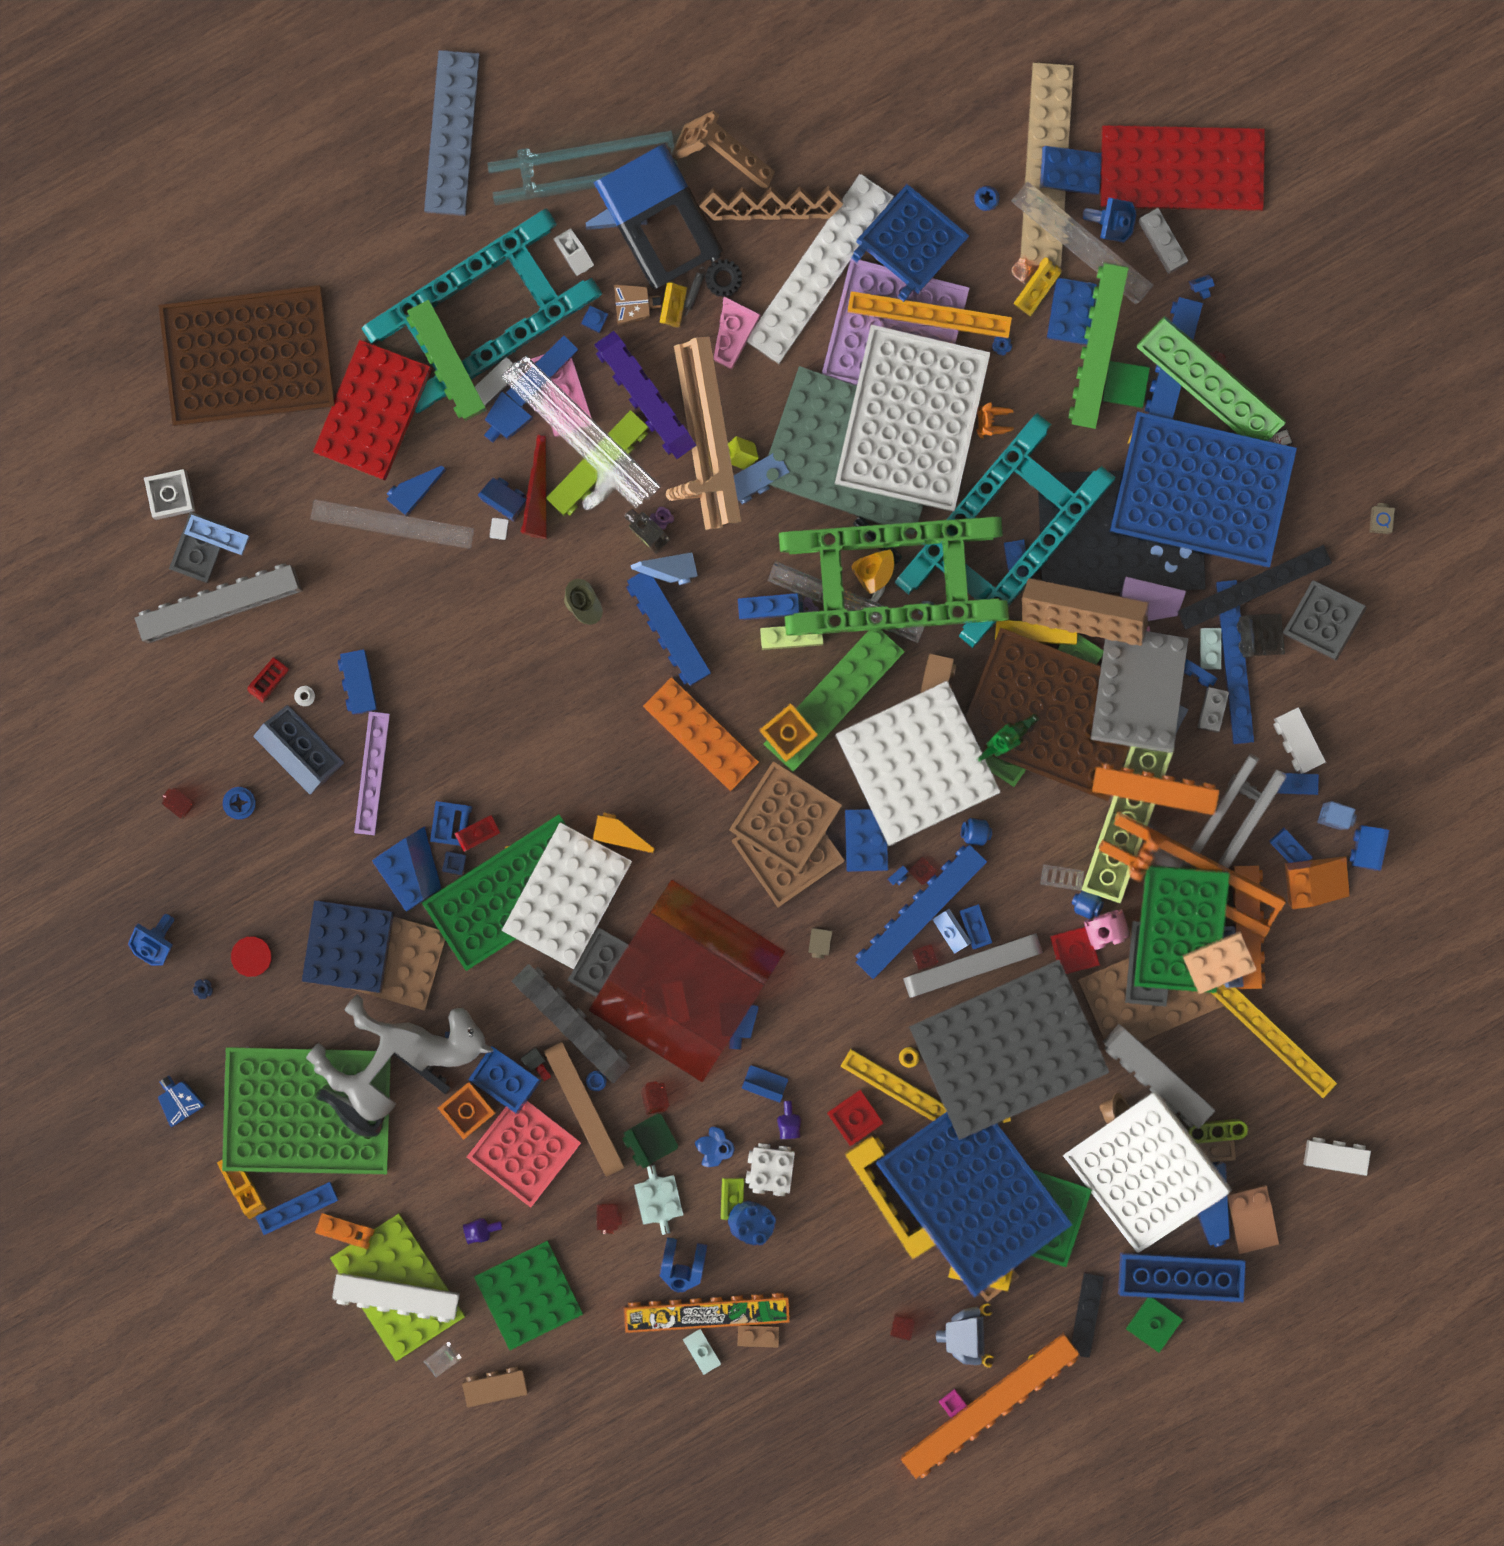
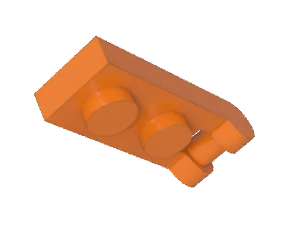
M323 1213L315 1231L316 1234L366 1250L369 1249L370 1237L375 1232L374 1229ZM359 1232L363 1233L361 1240H357Z

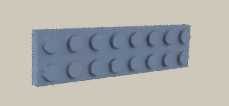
M440 50L438 52L425 213L465 216L479 54Z

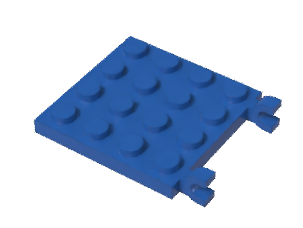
M906 184L859 236L856 242L860 246L853 252L851 259L857 263L866 251L869 252L907 284L898 295V298L904 302L913 290L918 294L968 239L969 235Z

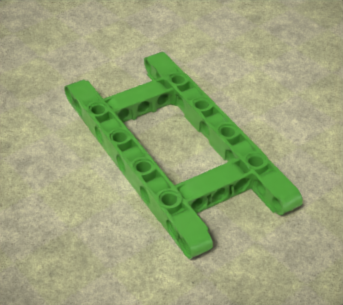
M1001 517L779 533L780 552H789V554L820 552L824 611L794 613V615L785 616L786 635L796 636L1009 620L1007 600H999L998 598L968 601L964 542L993 540V538L1002 537ZM955 527L958 531L957 535H948L946 532L947 528ZM910 529L916 531V538H907L906 531ZM869 532L876 535L875 541H866L865 534ZM831 535L835 538V542L832 545H827L824 542V538ZM942 544L947 599L945 604L904 605V607L888 608V606L871 607L857 611H847L845 609L841 551ZM955 608H961L964 611V615L957 618L953 615L952 611ZM920 611L923 614V618L919 621L914 620L911 616L912 612ZM875 613L880 614L882 621L877 624L873 623L870 619L871 615ZM836 616L841 619V624L835 627L830 624L829 620Z

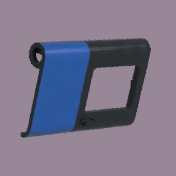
M665 143L593 182L652 290L657 289L709 259L713 262L722 257L721 252L724 250ZM675 205L701 253L685 264L667 272L645 235L641 222L665 208Z

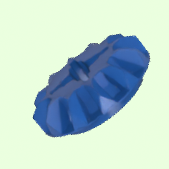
M235 787L225 794L223 808L231 818L245 819L255 810L256 801L253 793L248 789ZM238 794L242 801H248V803L242 805L241 812L238 806L231 805L237 801Z

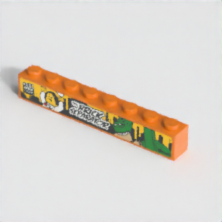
M772 1293V1297H763V1294H753L751 1298L743 1299V1295L730 1296L731 1300H722V1297H710V1301H702V1298H691L690 1302L682 1303L681 1299L669 1300L668 1304H661L660 1300L649 1301V1305H641V1302H629L628 1306L624 1307L625 1332L790 1322L788 1296H784V1293Z

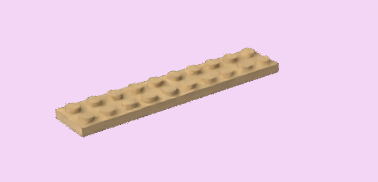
M1033 63L1020 266L1039 267L1041 260L1047 257L1054 266L1057 265L1061 268L1064 218L1026 186L1030 183L1064 211L1066 191L1040 188L1042 148L1044 146L1068 149L1074 65Z

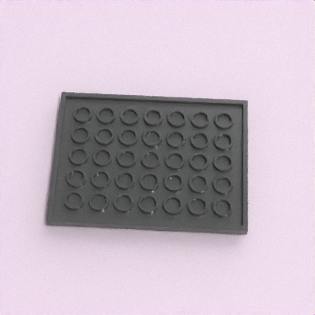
M1060 960L909 1026L959 1140L1110 1073Z

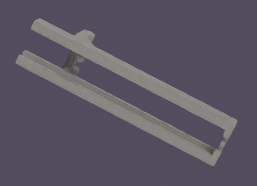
M1251 753L1238 774H1234L1231 777L1228 788L1215 809V814L1211 815L1190 848L1198 853L1202 851L1240 791L1241 794L1247 795L1246 797L1252 798L1256 802L1218 862L1226 868H1229L1286 778L1284 773L1276 770L1262 793L1257 790V787H1251L1250 783L1246 780L1259 761V758ZM1183 860L1179 867L1191 868L1192 865Z

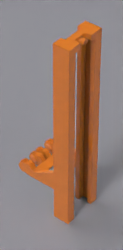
M1118 811L1114 824L1146 840L1137 857L1103 839L1099 844V851L1128 865L1130 876L1138 881H1141L1146 873V868L1148 869L1149 865H1151L1149 863L1153 860V855L1150 854L1151 850L1158 851L1159 848L1199 869L1229 872L1228 884L1272 906L1274 911L1269 915L1270 918L1265 919L1262 923L1226 904L1225 916L1266 937L1276 916L1286 903L1284 897Z

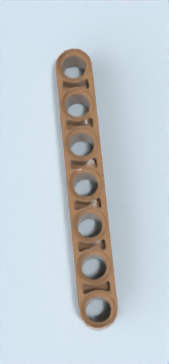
M560 1042L544 1050L605 1176L608 1177L624 1169V1164L564 1043Z

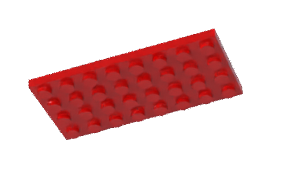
M1102 125L1100 208H1106L1108 198L1132 202L1134 208L1263 211L1265 129Z

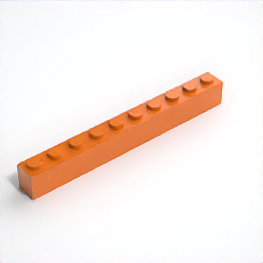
M1063 1332L901 1456L902 1462L915 1479L919 1476L924 1478L931 1472L930 1468L935 1464L939 1466L948 1459L946 1456L952 1451L954 1454L964 1447L963 1443L968 1439L972 1441L980 1435L979 1431L982 1428L986 1427L988 1429L995 1424V1418L1001 1414L1005 1416L1012 1411L1013 1408L1011 1406L1016 1402L1021 1404L1029 1397L1028 1393L1032 1390L1038 1391L1045 1385V1380L1049 1377L1052 1379L1057 1377L1062 1372L1060 1370L1066 1364L1068 1367L1078 1360V1350Z

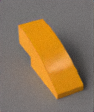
M222 1160L217 1162L233 1196L237 1199L246 1217L252 1219L267 1209L247 1171H222Z

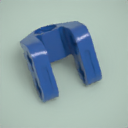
M667 1237L660 1277L676 1292H684L699 1285L707 1245L697 1243L693 1268L679 1264L672 1265L677 1239Z

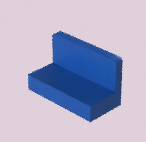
M751 1065L742 1089L780 1103L788 1079Z

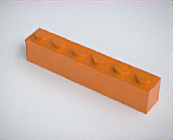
M1102 763L1101 767H1096L1092 792L1212 815L1215 814L1219 789H1215L1214 784L1203 783V786L1195 785V781L1188 779L1178 782L1174 781L1175 777L1163 775L1162 778L1154 777V773L1147 771L1137 774L1134 773V769L1126 767L1116 770L1113 769L1114 765Z
M1232 866V871L1259 885L1260 882H1263V871L1259 870V866ZM1233 886V907L1263 923L1264 912L1260 911V903L1263 902ZM1234 921L1235 932L1241 933L1256 967V971L1242 976L1244 987L1235 988L1262 989V984H1265V972H1261V964L1265 963V953L1261 952V943H1264V936Z

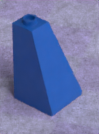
M1222 1161L1212 1163L1226 1182L1225 1164ZM1227 1194L1197 1214L1210 1246L1218 1247L1226 1244L1225 1240L1230 1238Z

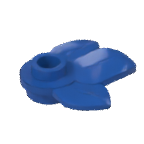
M710 1127L709 1136L701 1137L695 1142L698 1151L704 1154L702 1165L705 1167L718 1166L723 1159L732 1157L735 1151L734 1144L726 1139L725 1132L718 1127ZM723 1145L727 1148L725 1153L721 1151Z

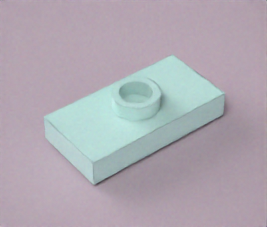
M701 1329L683 1339L703 1374L721 1365L720 1360Z

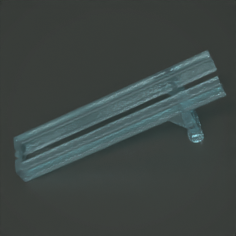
M672 131L540 154L530 153L529 148L520 149L517 151V158L487 163L489 173L520 168L523 180L522 188L493 192L494 204L500 205L596 188L593 182L611 172L536 185L531 182L534 172L530 169H533V166L662 143L668 144L672 154L674 149Z

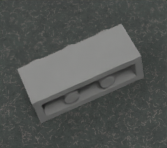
M1158 208L1139 219L1138 222L1168 274L1187 264L1188 259Z

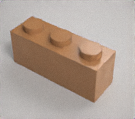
M518 1366L506 1368L507 1372L498 1373V1370L487 1372L486 1376L478 1378V1375L466 1377V1381H463L462 1386L467 1408L527 1395L528 1387L524 1369H518Z

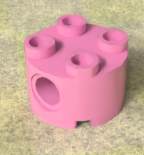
M1122 909L1103 913L1098 917L1095 916L1093 921L1091 919L1084 921L1091 946H1094L1095 950L1105 947L1111 941H1113V944L1121 943L1130 934Z

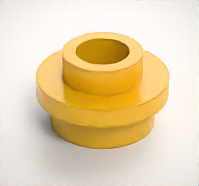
M906 1047L900 1052L899 1061L907 1068L914 1067L919 1062V1053L912 1047ZM906 1054H912L913 1059L907 1061L905 1059Z

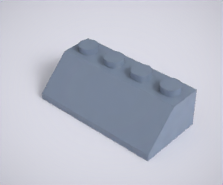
M288 705L267 720L253 736L309 794H312L344 764Z

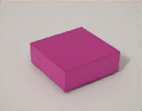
M955 1389L939 1400V1403L951 1418L967 1406Z

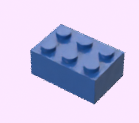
M845 810L846 872L888 871L887 841L872 810Z

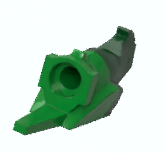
M1034 713L1025 720L1015 724L1007 723L987 743L988 748L977 760L981 762L993 754L997 757L1024 741L1023 736L1030 727L1038 722L1039 717Z

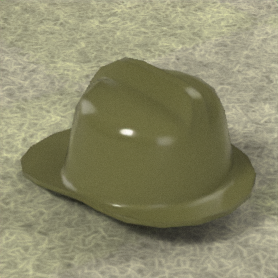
M574 579L568 583L564 597L567 609L583 624L592 625L600 621L603 609L591 585L583 579Z

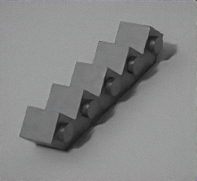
M528 964L512 982L574 1043L603 1075L614 1083L630 1067L626 1061L628 1057L620 1049L616 1051L605 1040L607 1036L599 1028L595 1030L585 1020L587 1016L580 1008L575 1010L564 999L566 994L559 987L555 989L544 978L546 974L539 967L534 969Z

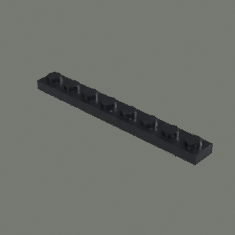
M1324 545L1187 606L1177 611L1185 630L1332 564Z

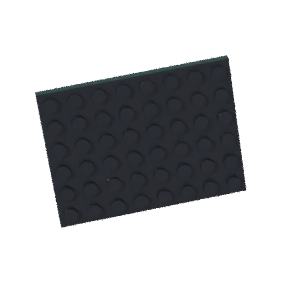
M1124 470L1109 471L1116 479L1041 568V581L1099 593H1121L1126 577L1184 591L1205 590L1204 553L1191 550L1192 553L1188 558H1182L1179 553L1180 547L1110 532ZM1093 471L1050 474L1075 494ZM1038 491L1039 531L1041 534L1060 512V509ZM1078 504L1070 508L1073 514H1079L1082 510V507ZM1053 536L1045 537V545H1053L1055 538ZM1160 546L1163 549L1162 556L1151 555L1152 547ZM1167 561L1172 566L1177 565V569L1174 572L1166 571L1165 564Z

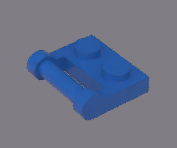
M436 801L430 842L461 846L458 839H452L456 810L462 811L460 831L468 827L469 814L472 812L473 806Z

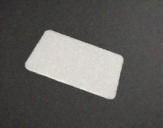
M492 518L490 538L505 540L508 520Z

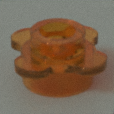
M1020 258L1013 265L1011 271L1020 282H1026L1027 277L1033 274L1034 268L1028 265L1025 258Z

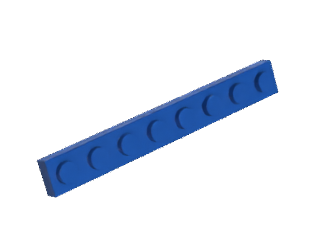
M1237 580L1216 582L1217 593L1236 585ZM1239 605L1219 615L1227 692H1229L1228 702L1233 744L1254 742Z

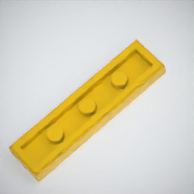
M996 621L995 640L1001 627L1039 643L1077 645V632L1071 633L1067 630L1052 629L1047 626L1033 625L1023 621Z

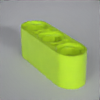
M1240 1119L1204 1122L1200 1127L1202 1134L1199 1138L1192 1137V1131L1197 1128L1195 1125L1192 1127L1188 1126L1187 1128L1188 1134L1195 1143L1238 1140L1244 1138L1248 1133L1247 1125ZM1236 1124H1241L1243 1127L1242 1132L1239 1134H1234L1232 1131L1233 1126ZM1215 1126L1222 1127V1133L1219 1136L1212 1135V1130Z

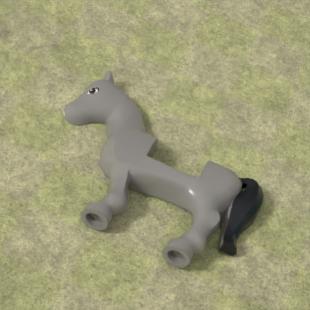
M357 994L347 1005L345 1011L354 1017L355 1026L359 1029H365L380 1036L379 1047L366 1069L355 1075H346L338 1071L326 1057V1049L320 1043L315 1045L306 1059L314 1064L315 1073L325 1077L333 1090L345 1092L349 1097L345 1098L325 1088H321L316 1095V1099L329 1104L335 1110L340 1120L358 1136L376 1137L382 1130L385 1116L392 1111L396 1103L370 1082L394 1052L418 1070L423 1071L427 1066L456 1067L464 1065L476 1059L479 1053L493 1052V1049L485 1044L483 1033L476 1026L469 1013L463 1008H455L450 1011L448 1016L450 1034L449 1038L432 1035L424 1028L410 1022L389 1024L377 1021L367 1014L363 1006V999ZM369 1121H376V1123L371 1124Z

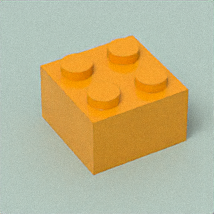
M792 704L787 706L759 730L785 762L817 737L816 732Z

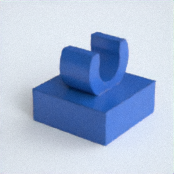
M1205 275L1189 281L1191 289L1195 293L1199 291L1200 297L1203 299L1211 297L1208 288L1215 286L1212 277Z

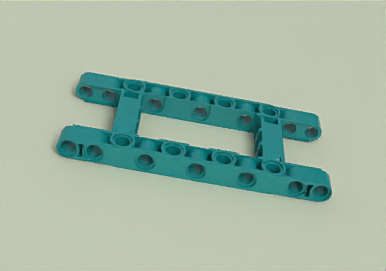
M546 208L377 316L361 329L370 343L374 344L379 340L382 342L407 325L418 342L416 335L419 333L416 327L411 328L406 319L409 315L403 313L406 306L411 305L415 307L429 299L432 307L435 308L509 260L540 308L537 313L527 319L520 320L505 330L503 335L493 341L486 342L472 351L469 357L461 361L472 380L582 309L603 293L594 279L590 278L585 282L584 280L557 296L527 250V247L549 234L550 230L557 225L555 219ZM510 239L517 242L516 246L512 249L506 247V242ZM476 261L482 263V268L478 271L472 269V264ZM442 283L448 285V290L444 293L438 292V286ZM554 307L561 309V313L556 317L550 315V310ZM520 329H524L527 332L526 336L522 339L516 337V332ZM425 345L420 346L424 353L428 352ZM486 351L492 353V358L488 361L482 359V354ZM433 363L432 365L434 369L437 371L438 369L436 365ZM437 376L427 381L415 409L416 414L447 396L444 391L447 386L444 381L439 382Z
M1036 413L947 518V520H955L959 515L965 516L966 519L977 518L979 512L986 505L988 506L1003 488V484L1011 474L1020 475L1031 487L1037 489L1047 500H1050L1060 509V512L996 588L965 563L967 593L976 600L1000 598L1001 600H1007L1009 607L1026 587L1028 578L1032 579L1116 479L1113 474L1101 466L1097 471L1092 472L1074 494L1031 459L1029 455L1045 438L1046 432L1052 425L1039 413ZM1010 453H1017L1019 459L1013 463L1008 461V456ZM983 485H992V491L989 494H984L981 491ZM1078 504L1082 507V510L1079 514H1073L1070 511L1071 506ZM952 526L946 530L950 536H955L958 533L957 529ZM1053 536L1055 543L1051 546L1045 545V537ZM942 544L925 545L897 578L895 584L910 595L921 586L936 567L944 573ZM934 546L940 548L939 555L935 557L929 555L930 548ZM1021 567L1029 569V574L1026 577L1018 575V570ZM996 621L966 623L962 627L964 629L959 637L974 648Z

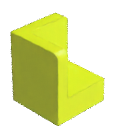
M736 436L728 443L731 464L745 470L759 459L753 442Z

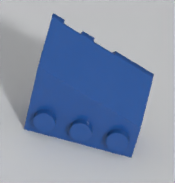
M425 827L407 836L372 860L405 911L411 910L442 889Z

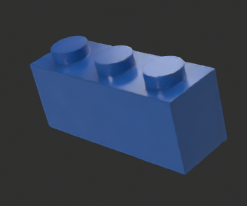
M795 593L739 598V619L776 618L794 615V613H803V595Z
M366 650L340 654L341 659H338V666L340 672H344L345 679H342L343 690L348 692L349 699H346L347 710L351 711L353 715L377 711L378 708Z

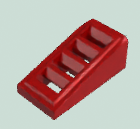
M273 657L250 683L248 692L264 703L288 673L289 668ZM274 666L279 671H281V673L277 674L274 670L271 669V667ZM267 672H268L269 674H271L273 677H275L276 679L273 681L271 678H269V677L266 675ZM261 680H265L270 686L267 687ZM256 686H259L265 692H260L258 689H256Z

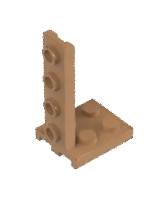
M714 110L684 125L671 154L676 161L683 157H688L695 151H700L706 144H709L760 187H769L775 171L716 123L719 114Z

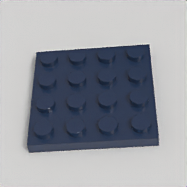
M314 900L302 981L382 993L394 912Z

